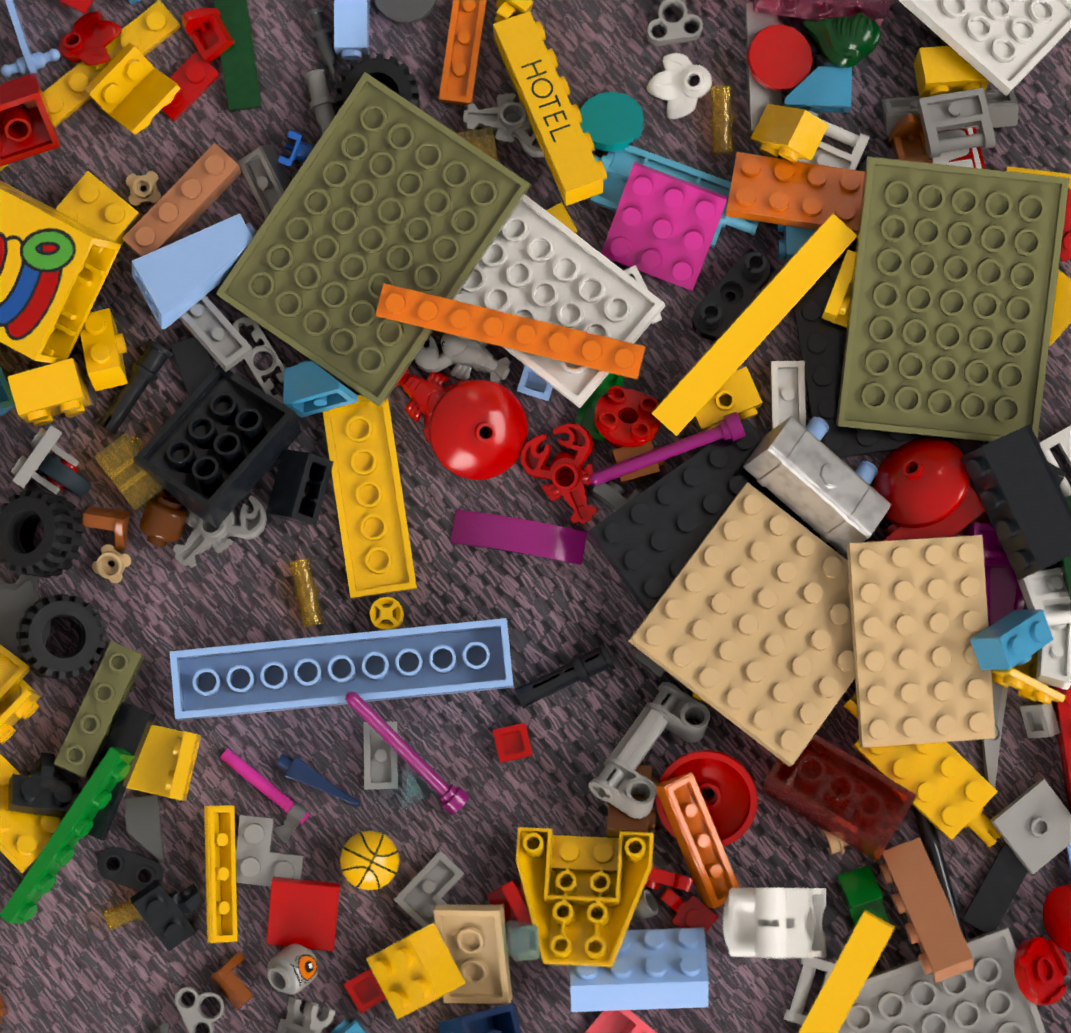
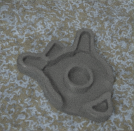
M20 574L15 583H0V644L22 660H24L22 653L19 654L17 648L19 640L16 639V632H19L20 628L18 623L20 618H23L26 614L25 611L41 599L38 590L40 577ZM52 619L45 624L42 632V641L45 648L47 647L51 627L53 626Z

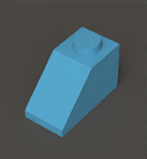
M830 62L825 63L824 66H819L785 97L783 106L805 109L808 112L810 110L812 112L849 113L851 108L852 67L839 68Z
M302 361L298 365L284 369L283 404L295 411L300 417H306L358 402V396L313 361Z

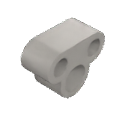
M664 0L659 7L658 18L652 20L648 25L647 38L655 46L692 42L701 36L703 23L699 16L688 14L686 5L682 0ZM669 7H675L681 12L682 17L678 22L671 23L664 19L663 12ZM693 24L696 26L697 31L689 34L685 31V26ZM660 28L664 31L665 35L661 38H656L653 36L652 31Z
M184 987L175 995L176 1006L189 1033H197L196 1029L200 1023L207 1024L209 1028L208 1033L215 1032L213 1022L221 1018L226 1009L225 1000L220 994L210 991L200 995L197 989ZM190 992L194 995L192 1005L183 1003L182 996L184 993ZM207 997H214L220 1004V1010L215 1016H207L202 1011V1002Z

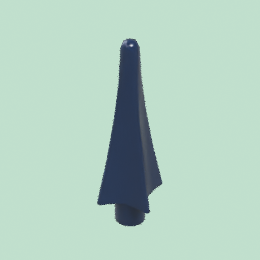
M281 754L275 764L287 771L284 777L326 792L353 807L360 805L356 798L329 782L298 756H295L293 760Z

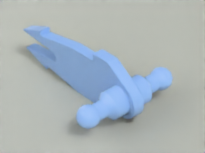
M5 0L23 57L16 59L13 64L3 65L1 74L4 77H10L18 72L21 74L28 72L31 74L38 73L37 69L45 67L47 62L59 60L61 54L55 48L46 53L39 51L31 53L14 0Z

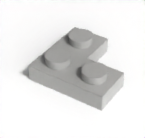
M240 815L236 845V883L271 887L273 877L302 878L304 855L271 852L274 818Z
M440 850L397 895L394 901L422 928L432 923L435 924L434 909L436 905H448L442 897L465 873Z

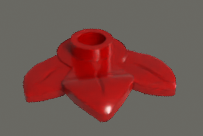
M99 11L87 13L74 23L72 32L62 37L58 46L59 51L64 58L71 62L82 61L90 66L108 62L110 56L105 47L122 32V28L112 21L102 20V15Z

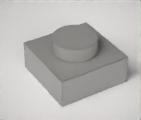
M1052 701L1050 705L1042 702H1028L1020 706L1028 738L1052 737L1060 733Z

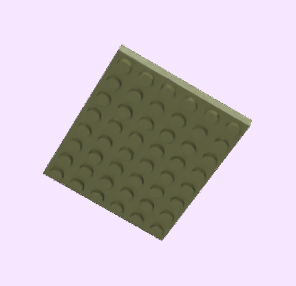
M364 72L216 295L367 399L382 407L433 331L375 316L383 283L454 300L531 184Z
M867 157L838 402L837 426L992 442L1030 424L1038 439L1070 178Z

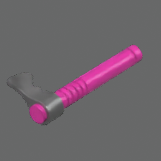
M229 748L226 749L220 759L287 813L286 819L283 820L284 825L274 827L275 834L284 843H287L299 824L302 825L310 816L309 810L299 802L295 803L293 800H290L289 797H286L287 795L279 791L277 787L275 788L271 782Z

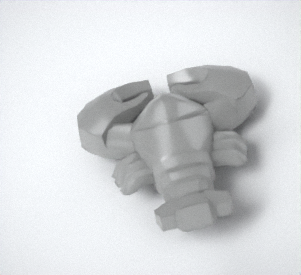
M515 93L498 95L497 107L478 110L473 103L469 104L468 110L464 111V126H467V131L473 132L480 125L496 131L495 138L497 140L512 143L514 142L513 137H517L525 153L531 157H544L535 134L530 136L534 131L527 118L525 108L522 106L521 101L518 103L514 102Z
M447 333L442 335L441 338L444 353L439 355L436 340L431 335L428 338L429 346L424 347L423 345L414 358L418 368L427 373L440 372L450 365L456 364L450 373L451 376L468 380L471 369L489 373L490 381L497 384L508 376L510 372L508 367L511 364L507 357L497 361L485 349L489 345L488 343Z
M251 495L248 499L252 503L254 510L252 513H249V506L245 503L243 504L240 512L241 525L237 524L238 516L236 510L233 509L217 528L190 512L186 523L194 530L191 532L185 545L175 544L172 549L176 553L175 558L182 565H189L193 568L197 565L195 558L197 554H202L211 547L217 553H220L232 545L233 541L227 539L230 536L239 537L244 540L257 538L264 531L267 522L264 506L257 498Z

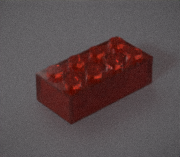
M816 734L793 765L788 766L778 758L765 778L762 788L763 793L877 862L901 826L917 797L910 790Z

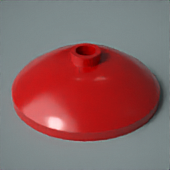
M487 380L466 381L448 390L434 407L429 424L431 446L440 463L452 473L472 480L494 478L511 468L519 459L521 451L526 444L528 434L526 414L517 397L504 386ZM483 426L489 428V434L485 438H481L479 434Z
M920 438L905 443L888 454L879 465L878 475L873 479L872 487L892 504L884 517L891 523L901 527L921 528L940 522L952 514L964 500L970 484V476L967 474L966 466L960 459L964 457L963 453L954 444L946 440Z
M697 750L684 754L674 760L663 772L659 783L693 772L722 846H727L743 836L755 818L758 803L757 789L748 770L735 758L714 750ZM710 788L714 791V795L712 797H705L702 790ZM656 791V808L659 818L667 831L675 837Z

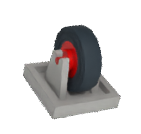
M52 425L47 431L41 427L30 443L35 448L28 459L22 455L11 470V473L16 475L12 481L23 489L33 479L56 495L60 490L64 491L66 488L79 498H83L92 485L88 480L76 473L79 470L76 468L79 461L55 445L62 436V432ZM52 451L62 459L59 461L49 453ZM37 470H40L42 473L47 475L48 479L46 480L45 478L37 474Z

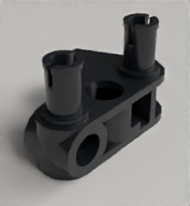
M750 248L696 307L692 317V326L697 335L715 342L756 297L755 294L775 273L776 269L770 265L769 260L761 252H756ZM728 293L734 294L735 300L727 301L726 295Z

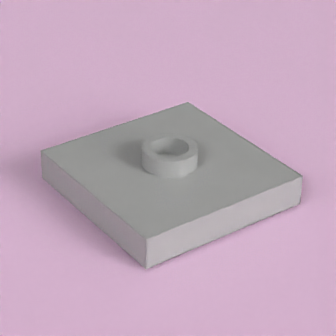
M1042 778L990 820L1030 874H1035L1071 844V813L1047 781Z

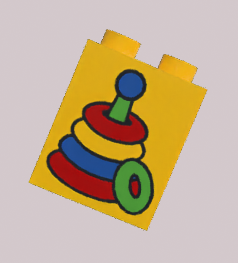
M1 180L0 342L34 361L56 363L66 360L70 356L121 244Z

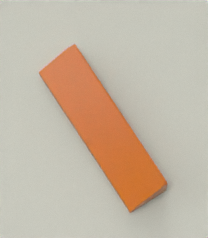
M693 772L655 785L659 799L704 905L715 909L725 904L730 888L740 887Z

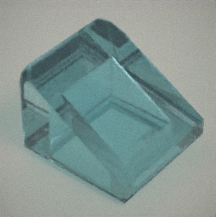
M410 769L402 771V810L405 811L425 799V794Z
M507 920V950L514 961L538 959L539 939L537 926L530 923Z

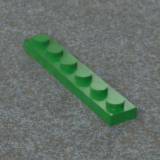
M110 747L0 913L1 918L10 924H24V922L29 921L34 916L38 908L36 904L42 895L46 894L54 886L56 874L62 866L72 859L75 853L73 848L80 838L89 833L93 826V818L99 810L109 803L112 797L111 791L117 782H120L127 776L131 767L129 764L135 756L125 749Z

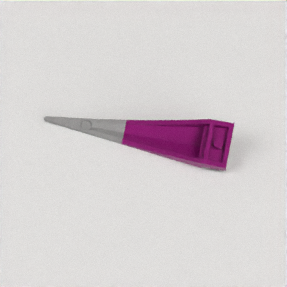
M972 523L968 524V536H983L989 627L1012 611L1023 610L1025 599L1017 576L992 524ZM992 682L996 739L981 740L985 779L995 788L1008 688Z

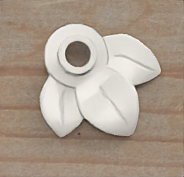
M679 53L663 56L665 71L653 76L647 85V91L657 98L668 100V119H679L693 112L698 98L703 97L709 92L712 86V77L705 67L693 65L687 56ZM698 75L700 82L697 86L692 87L690 79Z

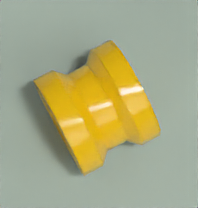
M379 598L371 606L370 619L379 630L397 629L403 622V608L394 598Z

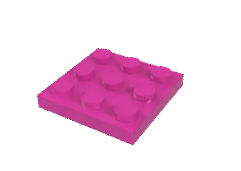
M634 162L601 254L610 260L629 267L636 265L639 271L693 291L728 197Z

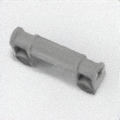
M662 682L658 687L659 693L654 700L644 706L621 741L605 760V768L597 779H592L588 784L589 789L595 796L605 802H609L632 818L641 819L646 817L653 807L656 787L651 780L643 777L635 770L664 729L677 735L683 741L695 743L704 737L710 720V712L703 703L698 702L676 685L669 682ZM695 719L700 724L691 725L686 720ZM632 795H643L646 801H637L632 798Z

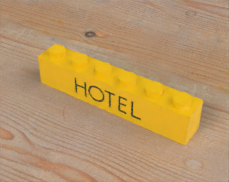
M528 11L494 23L493 36L495 44L521 104L526 110L527 118L565 205L568 206L603 193V180L607 179L605 167L601 160L596 161L592 151L595 150L593 140L589 132L583 133L579 124L582 123L580 110L577 104L571 105L568 99V95H570L568 83L564 76H558L555 69L558 67V62L553 49H547L543 40H546V35L541 22H535L531 12Z

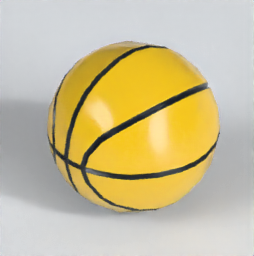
M372 830L362 831L350 837L343 846L344 848H342L340 856V867L346 880L354 887L367 891L378 890L389 884L395 877L400 862L399 852L393 841L385 834Z

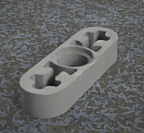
M248 317L236 320L233 323V327L239 333H241L239 328L242 325H245L247 328L254 327L255 330L251 333V336L256 344L260 340L264 341V345L253 348L252 353L244 359L264 392L283 404V398L279 394L273 396L271 393L275 390L271 379L269 378L264 383L262 377L270 376L277 368H280L282 373L275 375L280 383L284 384L285 367L257 322ZM266 352L272 356L273 363L267 370H258L254 366V359L257 354Z

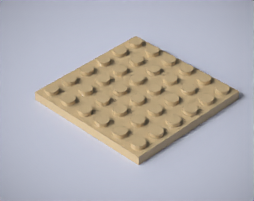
M747 482L628 641L782 762L791 766L855 679L848 560Z

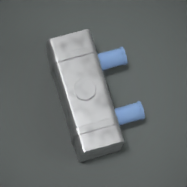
M791 415L764 436L743 468L754 476L762 487L765 486L816 531L825 543H829L841 555L847 553V543L864 542L873 534L892 504L870 485L878 475V469L873 463L862 461L859 463L856 471H853L821 442L823 436L829 431V426L825 420L820 417H812L805 428Z

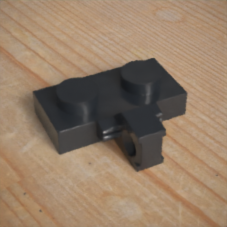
M41 752L39 759H36L35 770L31 769L29 776L13 774L9 779L8 810L64 818L78 797V783L60 781V773H54L55 754Z
M159 879L130 898L133 906L168 951L196 933L189 918L194 915L193 911L205 902L194 883L180 893L174 891L169 894Z

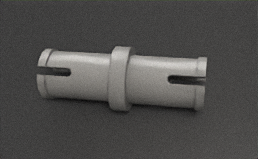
M323 69L312 70L304 75L311 97V102L309 103L310 110L315 112L320 137L336 115L334 111V106L336 105L335 98L330 95L325 77L326 73Z

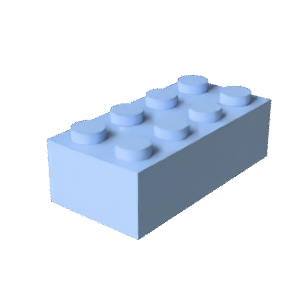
M704 928L627 930L613 967L569 965L571 1012L708 1007L709 980Z

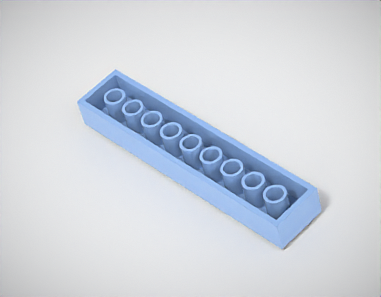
M507 618L169 651L175 719L179 721L348 704L345 696L350 691L356 692L365 702L514 688Z

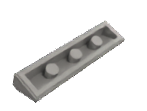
M746 2V52L749 43L758 32L768 26L779 25L778 5ZM748 64L750 136H752L767 104L782 106L781 91H772L757 83L751 75L752 71Z
M999 89L986 90L985 97L993 128L1016 126L1018 124V102L1014 91L1012 90L1005 96ZM919 96L882 100L887 136L890 135L896 123L907 114H913L920 118L917 107ZM979 125L969 126V127H963V128H973V127H976V129H979Z
M261 145L237 161L265 219L291 182L282 163L278 162L279 157L273 145Z

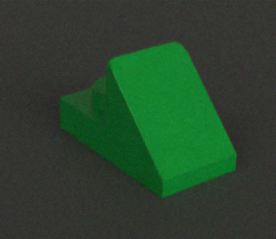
M870 865L837 876L854 927L857 926L865 910L889 923L881 899L883 895Z

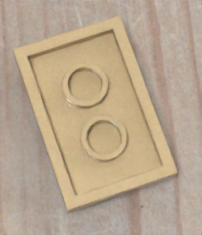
M437 904L434 909L435 926L466 983L444 995V1003L510 1004L513 997L503 905Z

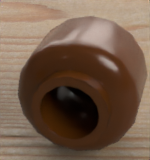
M160 494L157 498L150 499L146 503L140 522V529L144 534L148 535V542L165 547L167 542L180 540L188 513L182 507L183 504L176 498Z

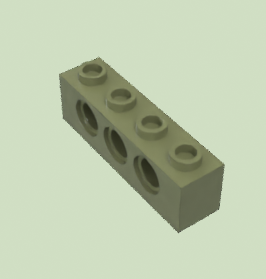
M111 640L55 760V765L90 779L105 747L121 704L126 701L146 656Z

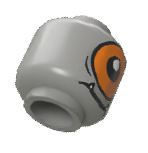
M299 944L286 946L275 954L268 963L269 982L277 991L293 995L300 992L311 984L318 975V965L314 953Z

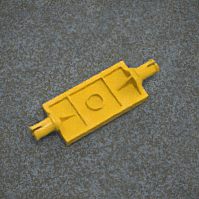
M855 693L843 707L858 719ZM858 739L852 745L948 840H953L963 828L967 827L985 842L988 848L997 842V838L1000 839L1001 835L990 822V819L982 813L983 807L998 791L947 742L862 748L859 746Z

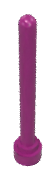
M737 412L723 416L724 420L718 422V426L593 472L590 475V482L593 485H600L721 438H724L725 441L728 439L735 441L746 437Z
M350 691L346 694V702L439 794L440 806L449 815L455 814L465 805L469 795L460 786L448 785L356 692Z

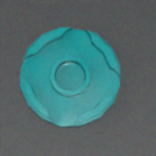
M617 92L600 93L588 99L580 109L582 123L579 124L583 133L589 132L594 148L597 150L608 152L623 150L629 147V143L635 139L637 141L641 137L644 128L642 108L635 99L626 94Z

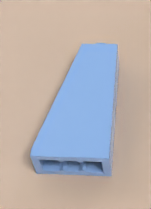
M334 0V49L336 55H341L342 59L360 60L361 55L369 54L370 0Z
M240 213L132 260V276L161 329L169 327L227 278L256 235L251 223L245 224Z

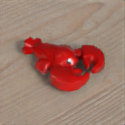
M408 367L396 386L400 385L403 391L412 399L405 407V411L411 419H414V422H419L421 414H425L423 432L426 442L431 445L429 424L434 407L448 390L470 380H460L443 387L442 385L449 380L448 376L438 372H431L427 380H425L424 378L409 374Z
M567 423L555 428L553 435L569 434L570 439L560 438L557 441L562 446L576 451L574 455L568 452H558L554 456L551 465L546 466L551 452V443L546 444L542 452L539 451L541 443L548 438L546 434L536 436L525 444L521 451V464L526 474L534 478L552 480V484L542 485L544 493L551 501H555L563 496L564 500L574 510L570 520L573 524L576 522L583 524L594 518L593 515L598 513L597 506L588 505L587 489L585 487L592 484L590 482V475L594 470H592L591 464H588L584 469L582 467L587 457L593 451L594 440L590 432L582 425Z

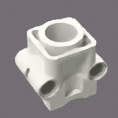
M730 888L723 913V932L730 956L756 958L826 957V937L822 928V917L826 907V888Z

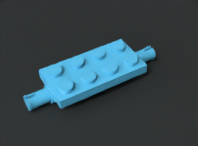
M631 145L623 150L608 152L607 156L603 155L602 158L593 155L596 161H602L607 179L603 180V193L591 197L590 203L614 212L618 208L634 162L729 198L731 182ZM727 200L710 247H715L722 227L725 228L728 225L754 236L759 221L726 216Z

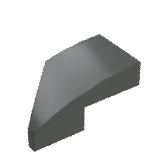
M158 795L125 798L127 834L138 847L145 849L156 861L165 863Z

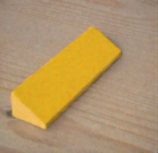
M234 805L204 806L207 943L238 942Z

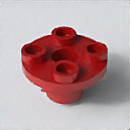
M613 386L598 400L594 411V422L598 431L614 447L641 446L650 442L658 433L661 422L651 412L659 403L654 397L647 396L639 391Z

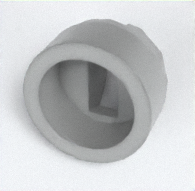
M647 889L643 890L633 914L639 919L650 918L658 914L659 911L654 895Z

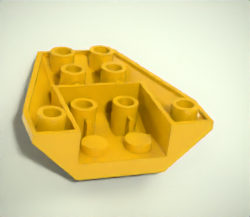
M518 827L516 863L543 964L613 967L652 869L654 833L619 831V838L554 835L550 828Z

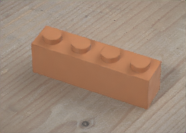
M214 143L122 238L126 245L139 257H142L176 242L242 173L239 165Z
M920 837L883 851V864L879 865V870L885 884L892 883L896 894L892 895V899L899 914L905 913L909 924L905 925V929L911 943L915 944L918 942L922 954L918 955V959L925 975L931 973L935 983L973 969V956Z

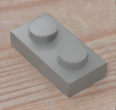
M363 722L364 790L398 789V753L367 722ZM386 722L398 734V722Z

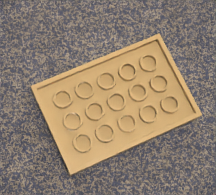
M983 536L847 543L859 746L864 748L996 739L991 670H981L970 641L972 637L988 628Z

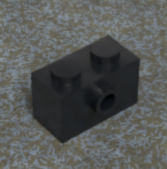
M284 449L266 513L287 521L316 526L334 462L308 452Z

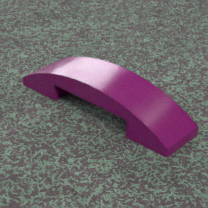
M456 510L450 543L478 548L484 547L582 565L587 532L531 520Z

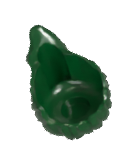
M857 13L853 17L822 18L819 21L806 19L803 22L807 31L816 41L822 55L831 64L839 68L853 67L859 61L869 56L879 44L882 34L877 22L862 13Z

